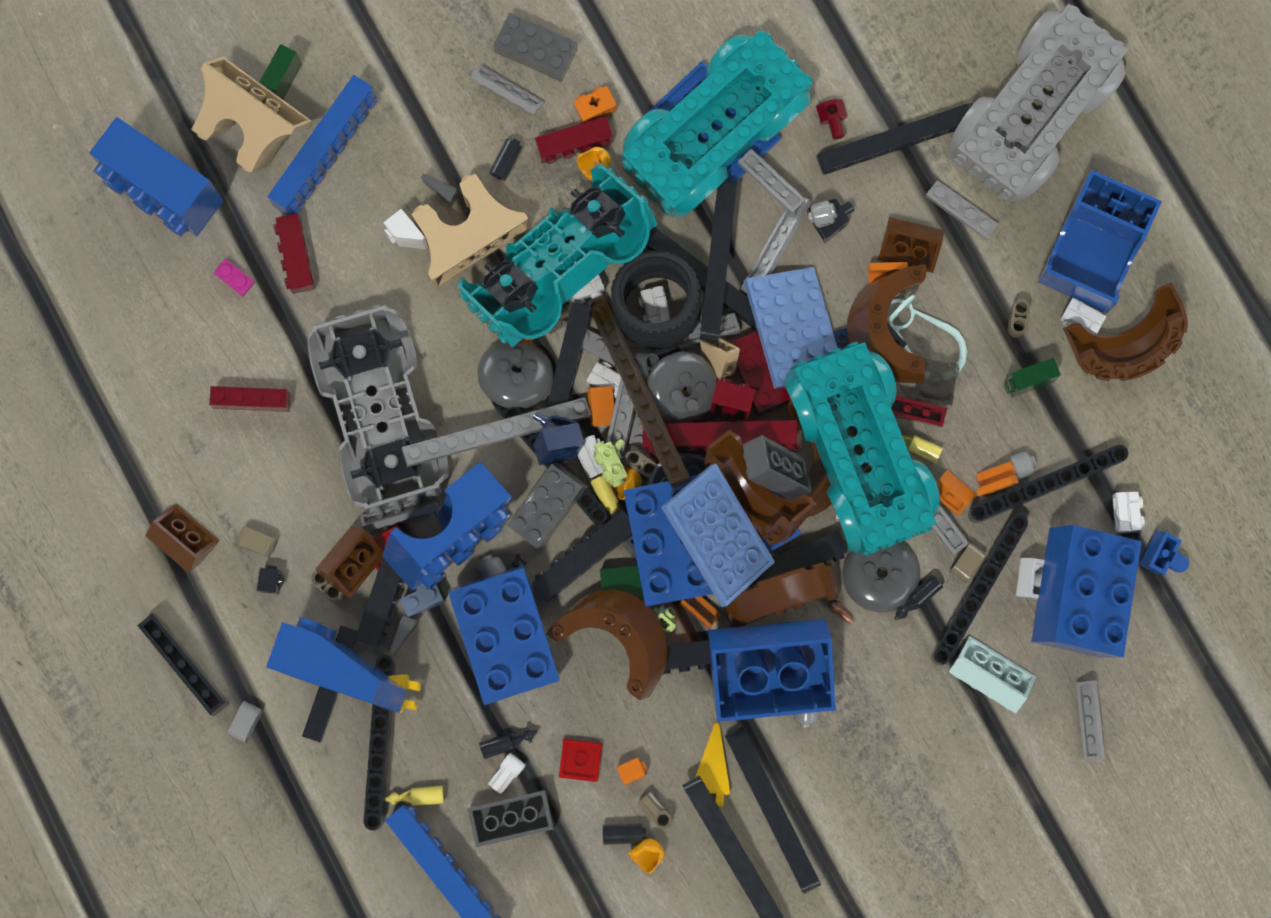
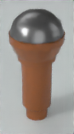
M832 600L829 603L828 608L830 612L838 614L849 624L854 621L852 616L842 608L840 601Z

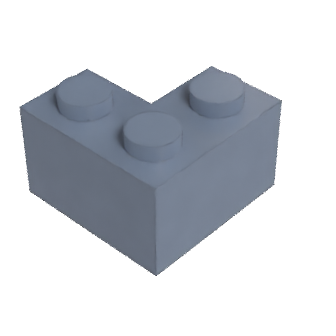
M423 583L416 588V592L399 599L409 618H413L445 602L437 584L428 590Z

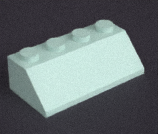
M970 635L949 670V673L956 678L961 679L972 688L977 689L1014 713H1017L1028 698L1036 676Z

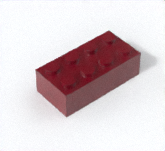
M758 331L730 342V344L740 348L736 369L742 383L752 386V389H755L752 405L757 417L789 404L790 396L786 388L774 389Z
M728 379L717 380L709 416L729 422H737V419L747 422L755 389H752V386L748 384L735 385L733 381Z

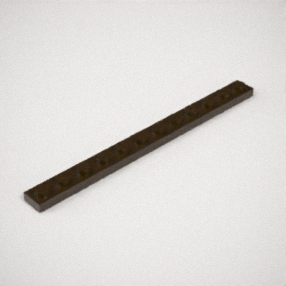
M602 295L587 301V306H591L590 313L671 488L689 481V475L605 296Z

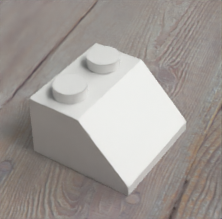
M402 209L383 222L386 228L384 232L392 244L396 242L399 247L428 248L425 237Z
M1020 558L1016 590L1017 597L1038 600L1045 560Z

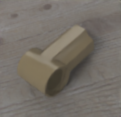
M651 792L638 802L659 829H668L672 825L671 815ZM661 815H666L669 818V822L665 826H661L658 823V818Z

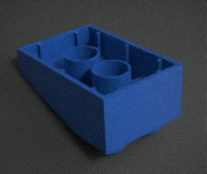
M299 617L296 626L282 622L266 668L400 713L407 690L348 646L334 641L337 630L303 617Z

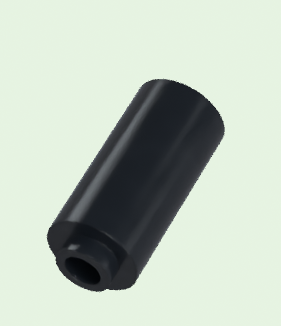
M515 138L505 139L489 171L493 177L506 181L522 149L520 141Z
M642 823L603 825V845L639 844L643 839H647L646 827H642Z

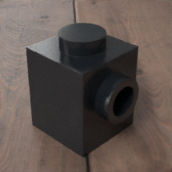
M266 565L265 568H260L256 591L279 595L280 586L282 587L284 584L282 571L277 570V566Z

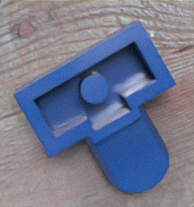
M1156 530L1139 565L1155 574L1165 575L1168 568L1174 572L1186 571L1189 567V559L1177 551L1182 540L1166 531Z

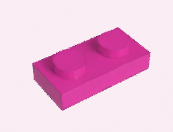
M224 259L213 272L214 275L242 297L255 284L250 277L227 259Z

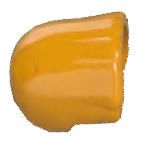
M602 147L591 148L577 156L578 168L591 181L592 173L590 170L595 167L594 161L598 165L603 164L607 169L611 164L609 153Z
M623 466L627 473L626 481L615 488L611 485L617 498L625 500L624 490L640 487L642 483L641 474L630 466Z
M648 838L630 850L628 855L645 873L652 874L654 869L663 860L665 852L657 840Z

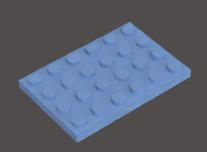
M814 267L746 278L744 280L774 389L784 387L783 381L786 378V374L790 372V368L794 367L795 364L805 361L807 364L808 361L818 355L823 354V357H825L830 351L838 349Z
M711 464L661 507L721 607L730 604L775 562L717 464Z

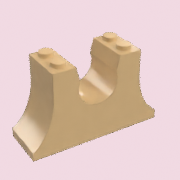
M220 57L203 63L201 70L205 81V96L201 111L191 130L197 133L199 138L209 140L225 134L233 125V121L237 122L242 128L244 142L238 151L236 162L241 165L243 170L252 173L269 166L277 149L288 135L310 127L312 121L226 58Z
M476 174L465 176L461 183H459L466 206L471 210L469 217L462 224L451 226L443 223L439 219L437 212L428 204L416 207L411 214L415 225L425 237L430 248L431 265L428 276L435 289L530 229L529 219L526 214L510 210L498 203L488 193Z

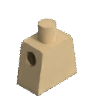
M719 338V342L701 340V357L710 364L717 380L721 381L725 377L733 375L736 370L740 348Z

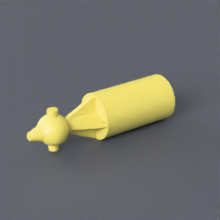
M902 435L908 451L936 463L943 449L942 447L917 435Z
M602 475L591 480L590 483L601 505L611 515L618 511L619 500L609 482H606Z
M443 786L411 788V790L401 795L393 792L388 797H385L384 801L390 802L393 805L402 801L412 804V806L444 804Z

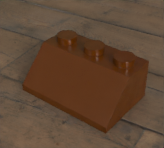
M889 217L878 260L889 263L908 262V267L926 265V272L933 273L943 242L944 230Z
M177 504L153 520L145 535L188 573L197 567L219 543L215 536Z
M351 526L315 570L326 582L346 597L351 598L383 558V550L364 529Z

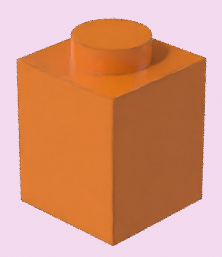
M638 757L616 767L624 785L646 776L644 772L648 771L644 761H639Z

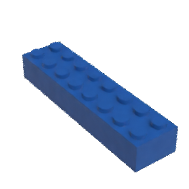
M353 74L267 197L274 208L285 215L299 214L303 202L311 197L312 189L315 185L321 183L324 172L332 167L336 155L342 153L346 141L354 136L355 128L358 124L361 125L364 122L367 111L375 106L377 98L370 84Z
M403 805L384 820L461 918H501L499 915L495 916L492 913L491 909L493 907L487 899H481L478 895L481 892L474 883L469 884L466 880L468 875L462 868L457 869L454 865L456 860L449 852L445 853L442 850L444 845L437 837L433 838L430 835V827L425 822L419 821L417 818L419 814L413 806Z

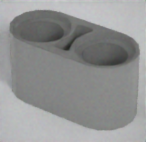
M244 701L228 730V735L246 743L261 716L262 709Z

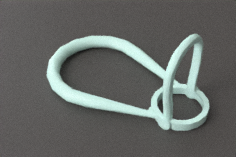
M911 295L906 300L894 299L890 306L894 303L902 304L892 313L887 322L899 335L898 331L910 326L914 315L917 314L951 334L958 342L960 355L954 368L940 374L930 373L925 370L924 378L933 381H943L957 375L966 363L968 352L965 339L960 332L945 322L913 309L911 303L914 301L915 295ZM907 307L911 314L909 322L902 326L893 325L894 318ZM907 345L903 348L906 351L912 353Z

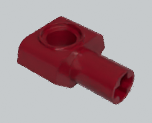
M833 99L817 105L816 109L820 124L829 125L832 139L839 140L844 138L845 134L841 121L845 120L848 116L843 99ZM832 108L836 111V113L829 114L827 110Z

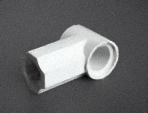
M509 753L500 765L501 768L488 785L502 794L511 781L520 774L526 764L512 753Z

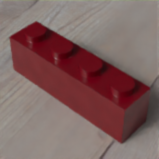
M607 116L535 137V143L542 164H552L557 159L563 157L564 159H569L577 153H584L594 147L606 148L613 143V135Z
M298 213L275 218L274 231L276 236L279 235L280 242H277L279 253L283 254L284 259L281 260V266L283 271L287 273V278H284L286 288L290 289L292 294L315 290L300 216Z
M210 386L209 405L213 409L289 412L291 393L287 389Z
M896 396L895 402L891 407L894 417L936 427H943L947 411L945 407Z

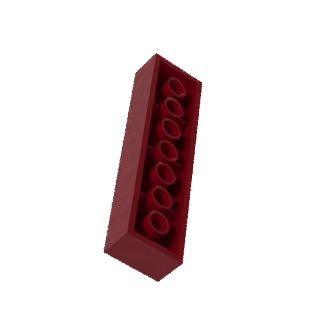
M797 420L665 424L678 453L690 452L701 455V452H707V447L729 429L741 437L743 444L764 436L797 453V450H802V426ZM643 427L642 447L648 453H652V456H657Z

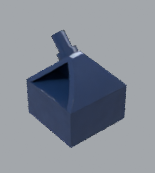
M536 411L533 419L540 422V425L543 426L533 443L539 465L575 459L584 446L579 424L563 417L543 416Z

